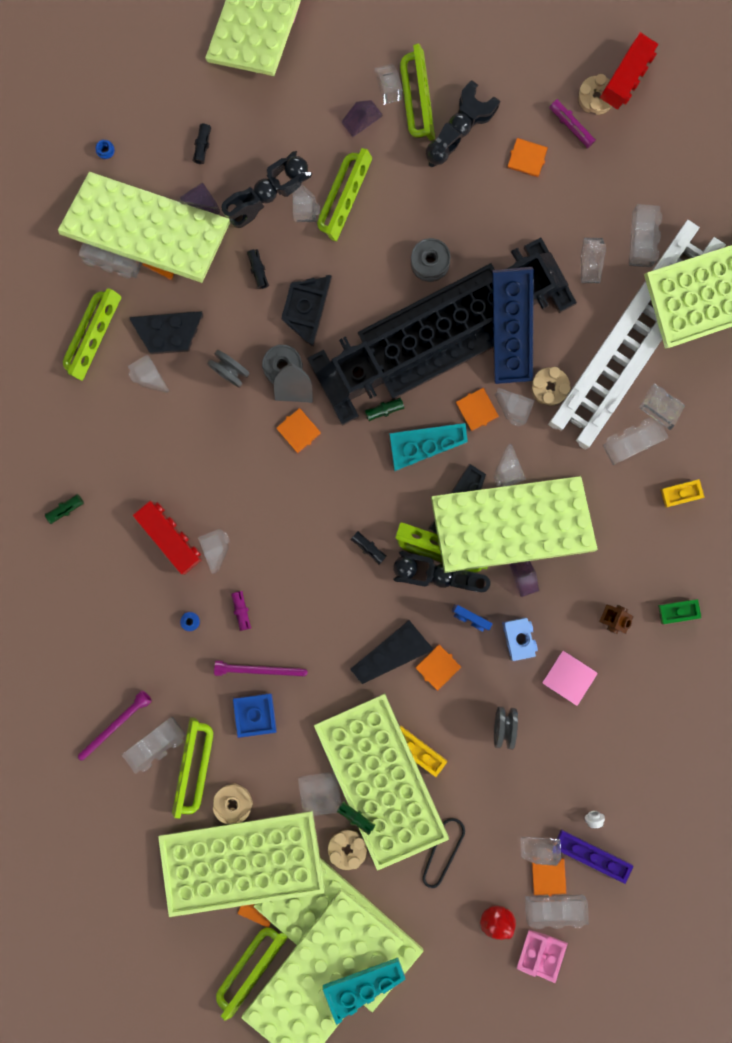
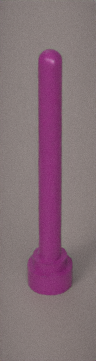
M215 660L214 676H223L227 672L306 676L308 674L306 669L227 665L224 660Z
M141 690L135 696L134 703L78 754V759L80 761L84 760L139 708L147 707L152 702L150 696Z

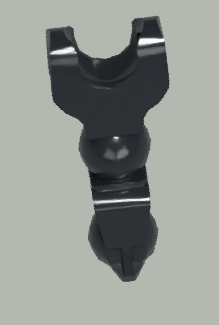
M473 80L461 92L458 113L450 118L449 122L442 128L437 139L432 141L426 148V157L430 167L442 165L446 162L449 155L456 150L461 139L469 134L472 127L476 124L489 122L499 108L501 101L496 97H492L488 102H480L475 98L478 84Z
M297 151L291 152L286 158H281L267 168L266 176L268 179L258 180L254 185V189L250 186L244 191L236 192L222 203V212L230 219L234 227L242 228L246 226L264 208L262 203L268 204L273 202L277 193L288 197L301 186L302 182L311 178L312 173L308 172L306 160L297 156ZM285 170L286 176L291 180L280 185V181L276 177ZM230 205L236 206L231 212H228ZM240 215H243L242 220L236 222L235 219Z
M405 551L399 552L401 557L396 559L393 565L396 575L393 578L395 582L427 587L433 582L440 588L451 586L480 593L486 592L490 588L491 582L486 575L464 570L444 573L443 563L436 565L430 557L410 554ZM415 560L429 563V569L426 571V581L411 579L416 575L418 569ZM478 579H484L486 583L484 588L480 589L476 586Z

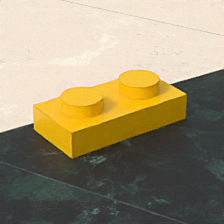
M700 479L660 489L665 508L705 498Z

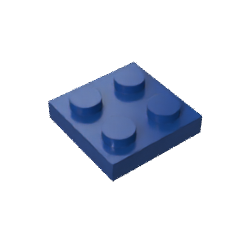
M454 604L451 610L455 613L453 617L463 622H466V620L471 621L470 626L483 632L484 629L490 630L493 624L459 605Z
M272 693L233 698L238 738L277 732Z

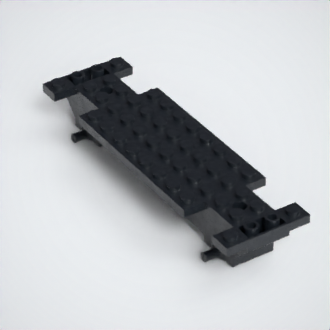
M541 237L524 246L528 257H523L519 248L511 251L516 262L507 269L533 267V306L539 303L542 310L547 308L549 304L546 299L549 297L559 313L577 304L564 275ZM492 263L358 331V336L362 343L357 346H350L347 337L341 338L339 342L344 351L332 358L331 362L324 349L307 358L342 426L359 417L351 400L366 392L369 399L377 396L374 388L384 383L393 400L494 347L492 270L495 269ZM361 370L364 374L362 377L356 378L353 376V372Z

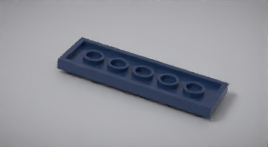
M533 267L492 270L495 384L533 381Z

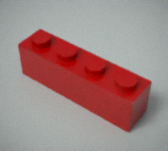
M640 32L599 98L617 110L622 104L626 105L632 96L630 91H635L640 83L639 76L643 77L648 70L647 63L651 64L657 55L654 51L659 44Z
M149 501L132 516L180 574L185 575L202 561L199 557L201 553L195 546L191 547L187 542L189 538L183 531L179 532L175 528L177 526L176 522L171 517L167 518L163 513L165 509L159 502Z

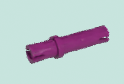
M558 99L550 105L549 109L560 119L559 122L565 124L587 149L596 141L572 115L573 112L571 110L568 111ZM561 111L571 120V122H569V121L561 114ZM574 125L585 135L584 137L576 130Z

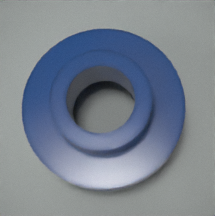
M100 140L96 145L95 150L100 158L109 159L114 155L115 148L110 141Z
M187 612L181 617L180 624L184 630L194 631L199 627L200 619L196 613ZM188 618L193 620L192 625L187 624Z

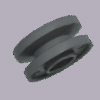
M428 238L421 240L415 245L411 254V267L416 277L422 281L434 282L446 275L451 259L450 251L446 244L439 239ZM431 257L435 259V262L428 263L426 259Z
M288 345L271 347L265 353L262 360L265 376L272 384H274L275 377L280 371L278 369L280 362L293 363L303 370V363L299 353Z
M216 350L214 354L220 360L219 363L209 360L207 365L224 379L240 388L243 383L237 376L241 375L247 378L250 373L233 358L220 350Z
M498 706L494 724V747L501 748L503 740H506L507 749L513 750L518 730L517 709L510 708L508 716H505L504 707Z

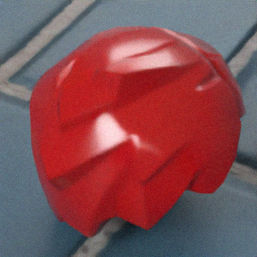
M492 906L483 912L480 925L482 931L487 936L496 940H509L513 937L516 920L513 912L503 906Z

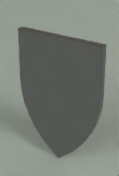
M293 363L283 367L277 373L274 380L275 400L313 403L312 382L309 376Z

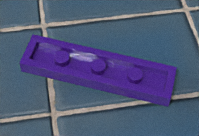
M562 829L553 846L555 850L626 884L634 867L631 863Z

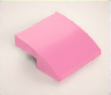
M562 651L542 683L578 706L598 673Z
M529 930L517 969L534 977L537 975L556 983L568 943Z

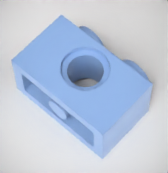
M528 618L502 622L510 660L517 661L535 657V652L538 651L536 641L532 640L531 632H533L532 622L528 621ZM520 633L525 635V641L522 644H518L516 641V637Z

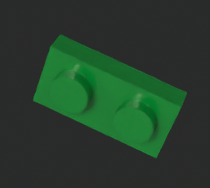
M698 599L658 605L661 624L702 618Z

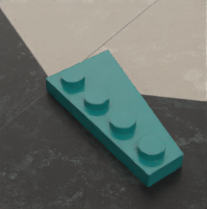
M466 423L389 433L394 471L468 442Z
M395 958L324 984L323 992L334 1021L338 1025L342 1022L343 1018L349 1014L350 1016L358 1011V1008L366 1003H371L375 1000L376 996L381 993L385 994L406 979L399 958Z

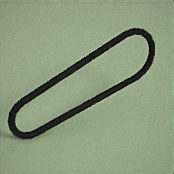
M451 818L443 822L444 826L451 821L459 823L462 827V835L438 883L429 885L425 878L437 845L433 847L423 874V883L428 888H436L441 884L464 838L465 826L458 819Z

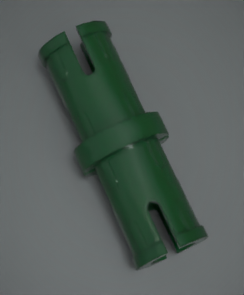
M399 397L390 402H381L376 407L366 409L365 414L368 421L382 416L387 417L393 412L403 410L404 404Z
M76 494L66 502H60L59 506L50 512L45 513V518L50 524H53L63 516H69L70 512L84 505V501L79 494Z
M345 801L342 802L336 811L348 819L352 826L356 825L367 835L371 833L376 825L361 815V811L357 812L346 804Z

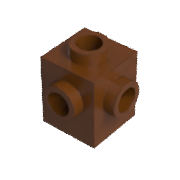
M606 604L599 622L608 626L606 630L618 634V632L626 634L632 625L634 616L627 613L628 609L620 605L613 607Z

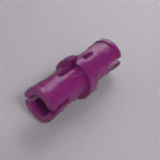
M243 591L232 593L231 596L235 609L233 613L234 615L236 614L239 631L251 629L247 613L249 609L248 607L246 608Z

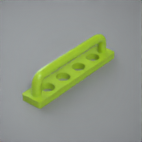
M418 43L413 45L414 51L404 55L400 62L409 133L416 138L427 136L431 141L435 139L425 56L422 47ZM411 60L416 62L424 128L420 130L415 128L407 64Z
M361 148L360 153H350L344 158L317 221L319 230L326 233L333 241H337L372 161V156L367 149ZM355 160L354 167L327 226L324 224L349 164Z
M107 288L105 292L100 291L93 295L64 356L63 366L65 370L68 371L69 375L83 381L121 300V296L114 290ZM99 300H101V302H100V304H99V306H98V309H97V311H96V313H95V315H94V317H93V319H92V321H91V324H90V326H89V328H88V330H87V332H86V334H85V336H84V339H83V341H82V343H81V345H80V347H79V349H78V351H77V354H76V356H75V358H74V360H73V362H72V364H71V360H72V358H73V355H74V353H75V351H76V349H77V347H78V345H79V343H80V341H81V338H82V336H83V334H84V332H85V330H86V328H87V326H88V323H89V321H90V319H91V317H92V315H93V313H94V311H95V308H96V306H97ZM93 340L92 345L89 347L90 341ZM85 356V360H84V362L81 364V360H82V358Z
M402 522L400 523L395 538L402 549L443 563L440 546L430 542L434 540L439 543L437 534ZM412 534L419 535L420 539L414 538ZM488 567L468 569L465 571L477 573L482 569H488Z
M191 717L189 719L172 809L173 817L178 819L181 818V814L195 813L201 805L213 741L212 728L205 723H199L196 718ZM197 730L204 731L206 737L194 801L191 806H183Z
M268 927L259 931L216 993V1001L224 1011L220 1016L224 1021L234 1016L288 939L284 933L278 934L274 929ZM265 936L271 937L274 941L228 1004L224 1000V994Z

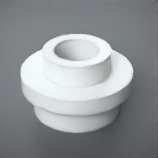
M591 811L585 816V822L590 828H600L605 821V816L599 811Z

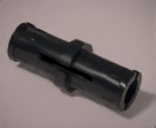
M205 123L199 125L198 136L194 142L195 152L192 161L197 164L205 163L206 151L210 145L209 135L211 126Z
M250 250L247 252L257 289L267 288L269 284L264 271L266 269L260 259L259 250Z
M359 531L350 539L363 550L365 555H369L378 565L387 557L374 545L373 541L370 542Z

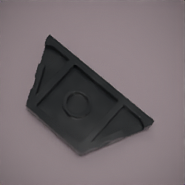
M326 275V277L318 279L311 278L303 282H292L281 320L313 347L332 275Z
M203 312L130 317V321L151 355L188 352L192 345V339L197 333L199 322L203 318Z

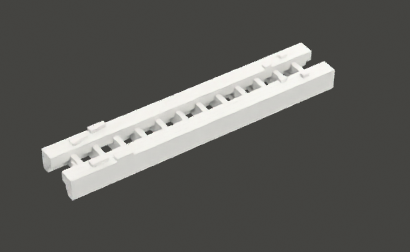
M687 220L652 271L683 261L679 258L682 253L690 258H694L722 249L726 244L714 237L705 250L701 251L690 243L700 227ZM646 280L548 423L550 427L560 431L564 429L569 420L577 427L584 428L576 441L585 450L591 446L662 341L654 308L648 305L651 298ZM642 313L656 321L652 328L637 320ZM631 328L645 336L641 344L627 335ZM621 343L635 351L631 359L616 351ZM611 358L625 367L620 375L606 366ZM600 374L614 382L610 390L595 382ZM590 389L604 398L599 406L585 398ZM579 405L594 413L588 422L574 413Z

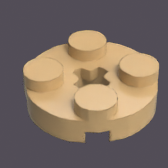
M604 74L587 78L580 87L578 102L581 108L588 113L593 112L596 115L606 113L612 107L602 99L593 97L595 92L602 94L610 81Z
M544 368L535 375L532 381V395L541 404L549 406L558 405L565 400L570 392V381L567 375L559 368ZM547 382L555 384V391L546 389L548 386Z
M236 783L226 785L214 797L213 812L222 823H241L251 812L253 805L251 795L246 788ZM228 800H236L237 808L235 809L234 807H232L230 809L228 807V805L230 804Z
M343 829L334 834L328 845L330 862L342 870L357 869L363 863L367 854V846L362 835L354 829ZM349 844L353 851L345 854L342 847H346Z

